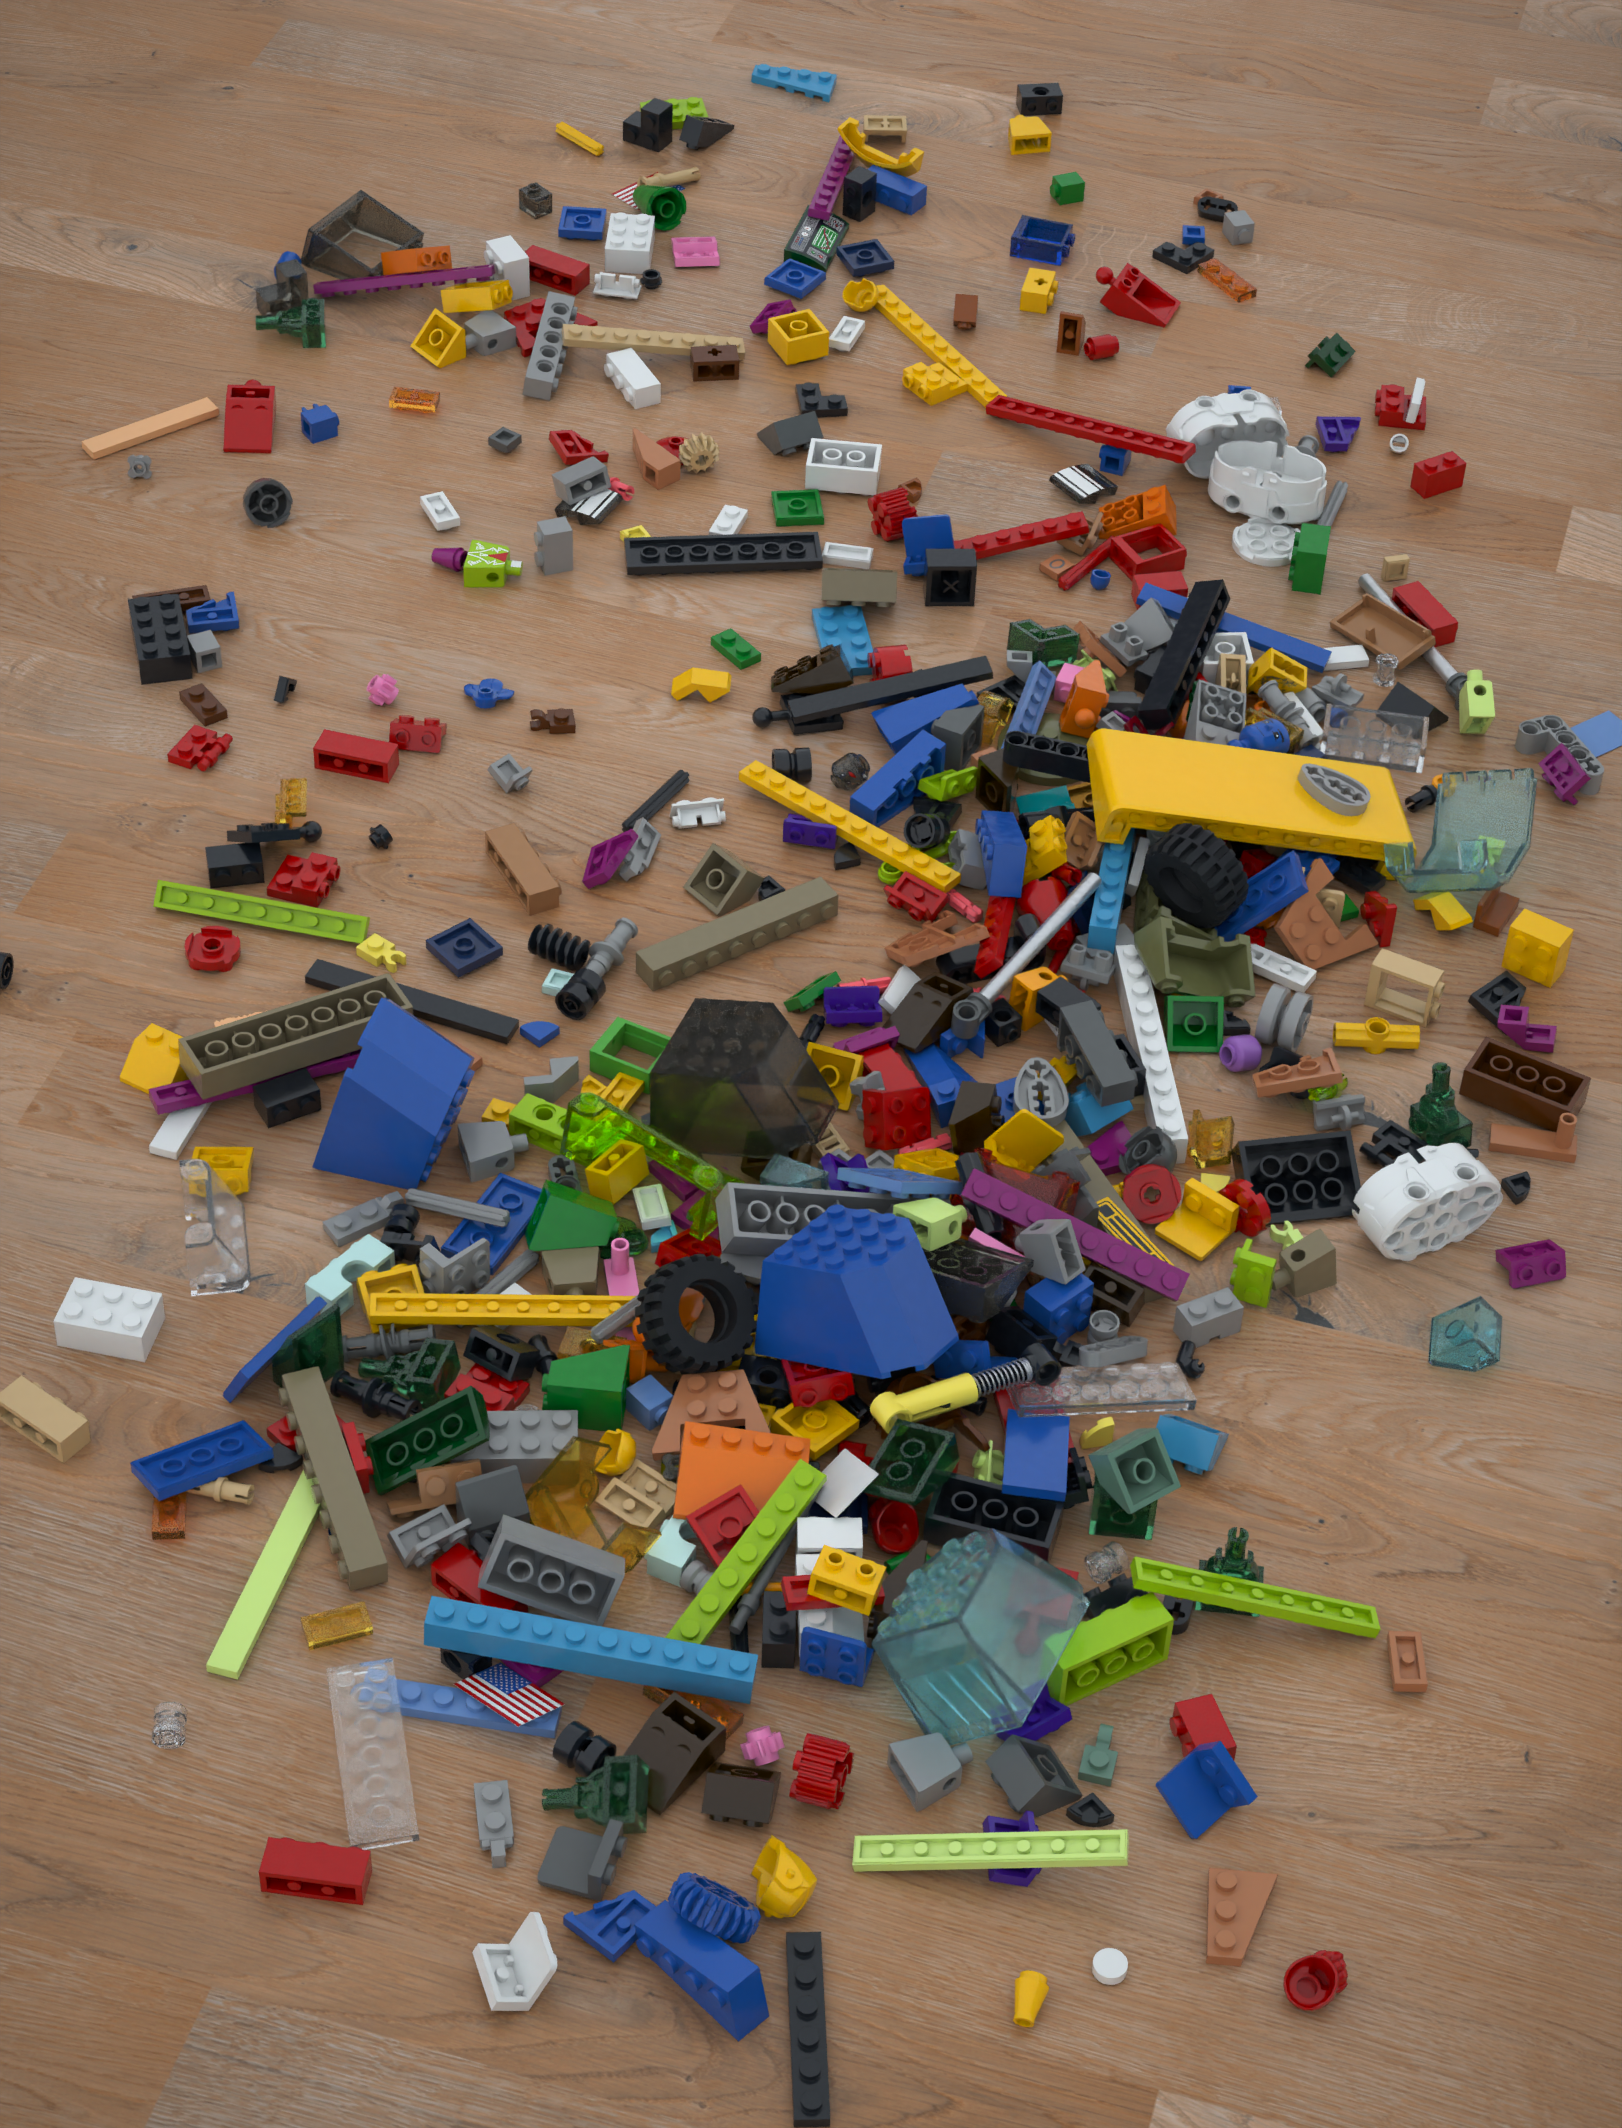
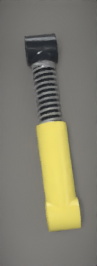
M1034 1343L1022 1352L1020 1359L1007 1362L1001 1366L988 1368L972 1375L963 1373L898 1395L890 1391L884 1392L873 1400L870 1412L889 1435H899L907 1430L912 1423L975 1403L981 1395H989L991 1392L994 1393L1000 1389L1004 1390L1005 1387L1009 1388L1015 1384H1023L1024 1381H1035L1040 1386H1047L1059 1377L1062 1366L1043 1344Z

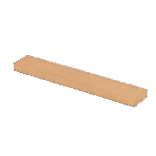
M206 397L81 441L82 448L95 460L219 415V408Z

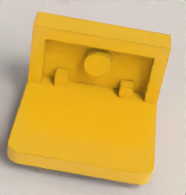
M1021 1109L984 1141L985 1164L990 1170L1005 1174L1013 1186L1020 1187L1029 1193L1023 1184L1031 1178L1029 1173L1064 1143V1136L1027 1109Z

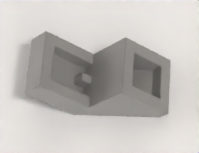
M1007 650V667L1024 683H1026L1032 668V651Z
M578 1056L549 1059L550 1075L523 1077L524 1096L528 1093L554 1103L579 1081Z

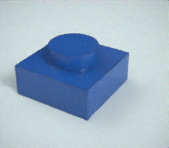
M1183 225L1182 244L1191 246L1196 242L1205 243L1204 226Z

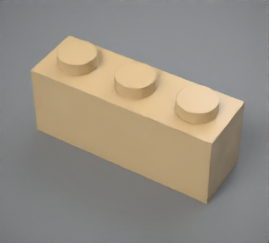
M21 1375L0 1392V1420L62 1463H65L91 1441L88 1419L82 1413H76L67 1407L60 1398L52 1397L45 1392L38 1383L30 1382Z

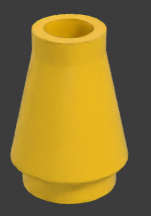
M1026 1970L1022 1971L1019 1978L1015 1979V2014L1013 2018L1015 2024L1022 2027L1034 2026L1035 2018L1049 1991L1048 1979L1043 1974Z

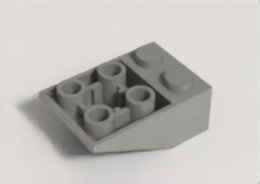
M1199 679L1184 739L1227 745L1229 741L1234 739L1239 740V735L1245 727L1246 694Z

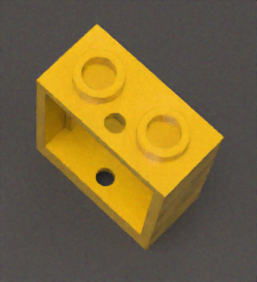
M509 280L466 282L441 290L444 313L494 310L512 303L513 296Z

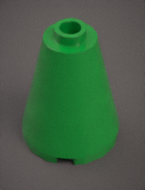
M640 185L633 192V201L643 214L655 216V228L667 231L674 229L681 223L680 219L686 213V200L684 195L676 188Z

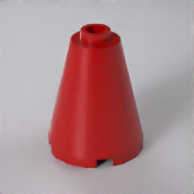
M1047 877L1048 880L1045 881L1034 879L1022 887L1021 898H1016L1017 904L1015 905L1020 916L1034 914L1042 925L1065 900L1068 894L1066 886L1061 880L1054 877ZM1071 918L1047 943L1050 949L1063 950L1072 943L1073 930Z

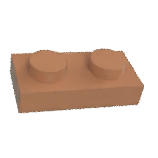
M1388 1631L1387 1646L1393 1691L1426 1692L1428 1682L1421 1632Z

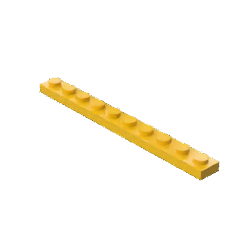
M884 284L877 285L879 295L874 307L934 362L941 363L967 383V392L986 408V405L996 396L1002 395L1007 397L1001 389Z
M755 760L739 771V780L813 822L835 825L837 827L836 835L902 872L907 871L944 893H947L960 883L961 873L763 763Z
M371 1293L370 1324L596 1326L636 1296ZM633 1321L625 1327H632Z

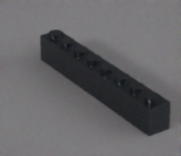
M1223 579L1195 582L1192 591L1189 593L1188 600L1181 611L1171 638L1167 642V647L1160 658L1159 665L1153 673L1150 685L1145 691L1141 705L1138 707V717L1142 720L1146 730H1158L1170 722L1174 723V726L1171 728L1175 727L1230 602V596Z

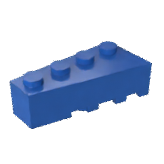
M922 730L850 796V812L872 825L880 827L913 805L914 796L925 797L927 794L918 789L919 780L944 772L946 743Z
M982 810L981 819L976 820L975 834L978 835V841L981 846L988 896L1021 898L1027 844L1013 812Z
M664 1900L634 1924L638 1939L636 1945L639 1951L645 1957L655 1962L738 2042L769 2017L760 1968L717 1936L702 1930L700 1927L692 1924V1922L682 1918L680 1914L671 1908L668 1901Z

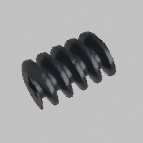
M538 924L530 935L528 950L531 954H538L539 957L547 958L548 961L557 963L559 966H566L568 970L577 971L585 964L591 944L586 939L581 943V937L574 936L572 938L570 932L563 934L561 928L557 927L554 929L551 924L545 925L544 928Z

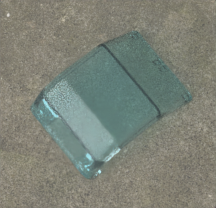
M1510 769L1489 770L1488 774L1487 771H1466V781H1464L1462 772L1443 773V783L1438 784L1431 847L1417 869H1415L1413 842L1384 844L1385 863L1389 873L1408 893L1489 891L1507 885L1531 846L1537 778H1534L1533 769H1514L1515 779H1512Z

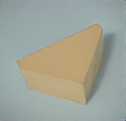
M1221 653L1219 655L1215 684L1246 694V655Z

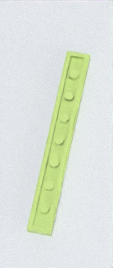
M304 1470L206 1664L207 1672L238 1680L319 1515V1511L322 1509L320 1503H314L311 1486L314 1483L312 1479H306Z
M1128 1829L860 1835L855 1836L852 1866L854 1872L1128 1866L1129 1834Z

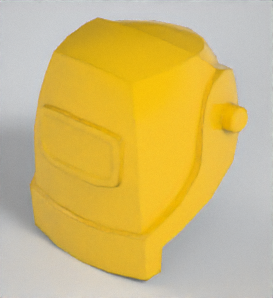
M771 1835L751 1872L758 1880L756 1904L765 1911L764 1915L766 1917H771L772 1915L780 1919L783 1917H794L811 1898L817 1884V1878L799 1856L789 1850L784 1842Z

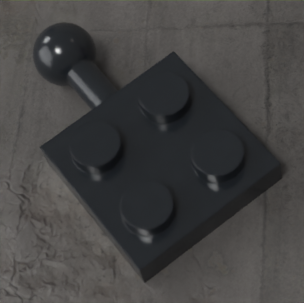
M808 693L781 695L780 705L782 710L770 711L768 708L760 707L752 715L754 724L760 728L769 726L773 721L787 720L794 735L843 730L844 723L841 715L836 714L795 724L789 710L788 700L815 695Z
M308 821L302 827L290 828L289 823L237 825V830L227 831V841L258 843L298 840L303 837L308 842H315L320 839L322 828L315 821Z

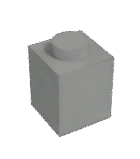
M1245 210L1224 213L1222 233L1232 245L1251 243L1253 241L1255 223Z
M211 630L187 635L191 661L198 673L222 667L221 648Z

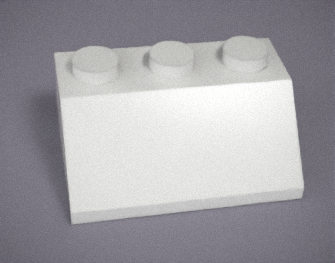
M796 1554L795 1576L811 1575L820 1554ZM845 1607L797 1610L799 1657L801 1633L804 1627H812L864 1642L863 1616L859 1612Z

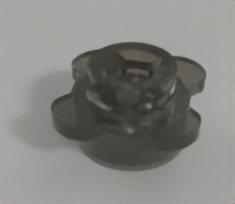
M667 1453L662 1457V1463L665 1465L663 1477L667 1481L677 1483L678 1467L675 1466L679 1465V1454L672 1455Z

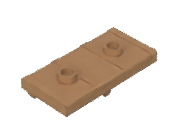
M1368 593L1362 595V599L1330 621L1332 629L1342 633L1355 643L1363 645V647L1390 662L1400 670L1436 644L1431 630Z

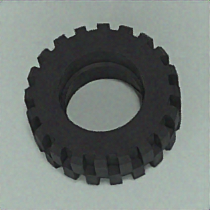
M1184 823L1173 826L1146 853L1144 871L1148 875L1147 881L1149 885H1152L1153 892L1163 901L1162 904L1166 908L1173 911L1172 914L1178 918L1181 917L1189 925L1194 924L1195 927L1205 929L1219 926L1246 900L1248 894V877L1243 872L1241 861L1237 860L1234 851L1229 849L1221 838L1218 839L1212 831L1204 830L1200 825Z
M694 1254L661 1266L655 1270V1274L650 1275L644 1282L646 1288L640 1290L637 1297L641 1305L635 1307V1317H640V1324L636 1325L638 1334L642 1333L645 1341L642 1342L646 1351H653L654 1355L652 1358L658 1364L665 1362L667 1370L673 1373L680 1371L681 1375L700 1374L726 1368L732 1365V1362L738 1361L745 1355L744 1349L750 1348L754 1340L750 1334L756 1332L757 1321H754V1315L758 1314L757 1304L753 1305L751 1297L755 1296L752 1287L747 1288L745 1285L747 1279L742 1272L738 1274L734 1272L735 1266L728 1261L721 1263V1258L714 1255L706 1257L704 1254ZM686 1288H692L704 1295L713 1309L715 1319L714 1330L707 1343L693 1338L685 1330L680 1320L679 1302Z

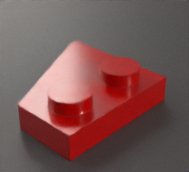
M1377 891L1365 892L1364 903L1360 906L1361 917L1367 921L1369 930L1378 941L1379 947H1388L1391 944L1397 906L1394 903L1388 904V899L1382 897Z

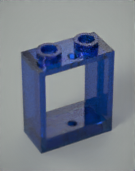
M1022 215L1011 236L1010 256L1061 266L1064 258L1069 256L1070 247H1073L1076 235L1072 233L1073 224Z

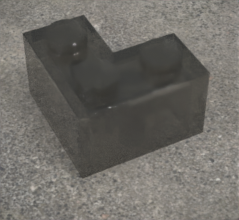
M297 259L275 264L277 284L256 289L257 309L267 322L309 312L308 282L305 269Z

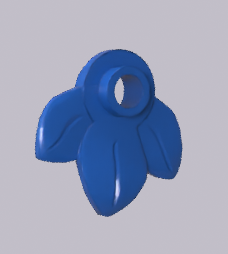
M494 678L484 679L480 682V685L467 684L464 686V693L473 697L475 706L479 708H492L496 705L497 700L510 699L514 695L513 690L503 689L502 681Z

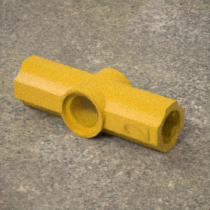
M1380 1017L1370 1018L1366 1023L1335 1022L1333 1025V1046L1363 1047L1366 1052L1375 1055L1384 1053L1386 1048L1419 1049L1420 1028L1419 1025H1393Z

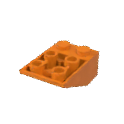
M1166 485L1150 488L1143 493L1130 495L1123 500L1107 503L1099 508V511L1104 513L1100 522L1104 523L1098 534L1100 539H1108L1113 535L1115 537L1159 523L1170 531L1173 536L1177 535L1176 505Z

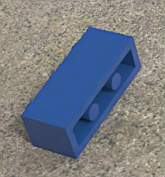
M876 165L868 168V170L877 173L876 202L911 216L926 205L927 185Z

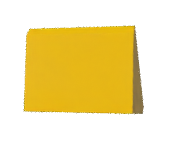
M435 308L410 347L438 368H442L466 358L465 329Z
M808 1042L794 1097L849 1111L856 1098V1095L851 1093L850 1083L857 1077H862L864 1056Z

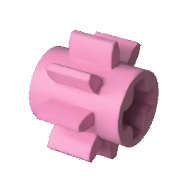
M383 674L382 677L375 675L366 689L371 693L368 699L376 705L382 706L383 703L391 704L399 692V689L394 686L397 680L388 674Z
M763 1726L745 1733L747 1742L740 1744L745 1760L754 1759L755 1766H761L779 1759L778 1749L785 1747L780 1732L771 1733L770 1726Z

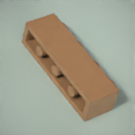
M515 823L485 831L486 853L529 916L559 907V895L562 894L560 883L557 879H553L546 863L543 864L539 859L536 848L530 846L525 832H521Z

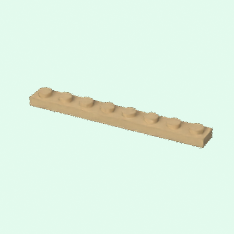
M563 324L562 326L563 346L607 350L632 348L635 352L690 356L691 347L736 345L739 360H744L745 356L743 338L577 324Z

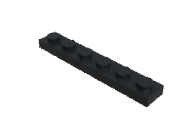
M786 1932L794 2128L830 2127L821 1932Z

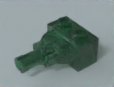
M317 298L301 299V306L287 311H278L276 316L256 315V330L277 329L279 334L302 337L303 348H326L324 299Z
M1443 1062L1435 1063L1432 1066V1083L1426 1085L1425 1094L1420 1098V1101L1410 1105L1409 1128L1432 1146L1459 1143L1465 1148L1470 1147L1473 1123L1460 1113L1454 1104L1455 1091L1449 1085L1451 1067Z
M426 1338L420 1351H415L405 1356L394 1355L386 1361L363 1357L361 1359L362 1362L359 1363L358 1373L362 1378L379 1377L384 1382L392 1383L393 1388H396L400 1394L409 1397V1400H419L422 1408L427 1409L445 1399L444 1393L455 1381L461 1365L455 1341Z
M1233 1527L1228 1531L1224 1556H1222V1548L1218 1547L1214 1556L1208 1560H1199L1198 1570L1263 1583L1264 1566L1256 1564L1252 1551L1248 1550L1247 1558L1245 1559L1249 1534L1244 1528H1240L1239 1537H1236L1237 1527ZM1195 1601V1610L1254 1617H1259L1260 1615Z
M638 1755L605 1757L604 1767L595 1770L588 1777H577L575 1781L577 1784H574L571 1788L543 1789L542 1796L546 1797V1799H542V1807L544 1811L574 1809L576 1818H589L594 1823L606 1828L610 1819L623 1822V1834L646 1833L649 1766Z

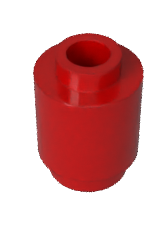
M1110 334L1089 337L1084 344V353L1090 360L1113 357L1114 354L1119 352V341L1116 336H1111Z

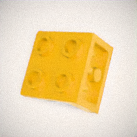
M1190 1178L1184 1186L1182 1204L1173 1211L1174 1214L1169 1219L1161 1222L1155 1228V1234L1198 1261H1203L1236 1230L1239 1205L1196 1179Z

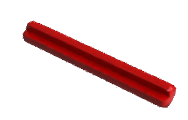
M1110 536L1058 579V587L1063 588L1064 591L1070 589L1105 560L1110 554L1111 538L1115 536Z

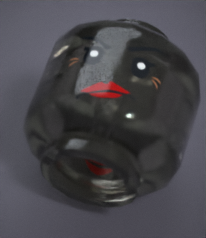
M850 752L832 764V775L830 776L832 783L837 788L841 787L845 791L854 790L868 780L869 763L861 754L857 755Z

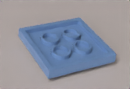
M838 1167L837 1179L849 1182L848 1187L866 1189V1186H869V1192L887 1194V1191H890L891 1197L909 1199V1194H912L911 1197L927 1199L932 1194L934 1198L949 1199L950 1194H961L963 1190L962 1182L899 1168Z

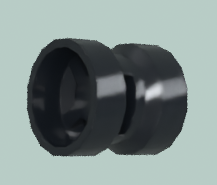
M407 1204L395 1205L390 1212L384 1231L400 1234L411 1233L414 1235V1229L420 1220L419 1212Z

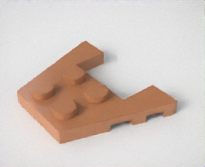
M1321 858L1315 859L1310 865L1311 870L1307 877H1305L1309 892L1287 905L1274 928L1298 963L1314 970L1378 944V941L1366 924H1360L1344 938L1316 897V894L1334 879V876Z
M944 910L938 913L939 919L931 923V920H927L921 924L923 930L912 935V932L905 934L885 947L888 958L912 968L923 964L931 958L986 939L990 935L987 927L979 923H975L952 935L944 932L943 930L958 924L955 913Z
M744 1370L682 1375L653 1446L652 1455L654 1461L679 1459L685 1421L724 1427L745 1426V1430L771 1433Z

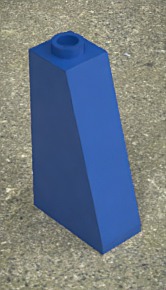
M959 684L875 710L871 714L878 730L896 755L922 730L931 734L933 722L935 719H939L945 711L975 706L979 704V701L972 690L968 692L963 684Z

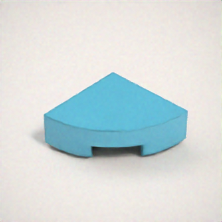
M671 1220V1226L660 1227L651 1236V1253L658 1252L661 1242L678 1234L673 1220Z

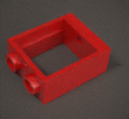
M1159 523L1111 538L1109 558L1133 582V575L1173 572L1184 569L1187 549L1170 531ZM1153 548H1157L1162 553L1161 555L1144 560L1137 554Z

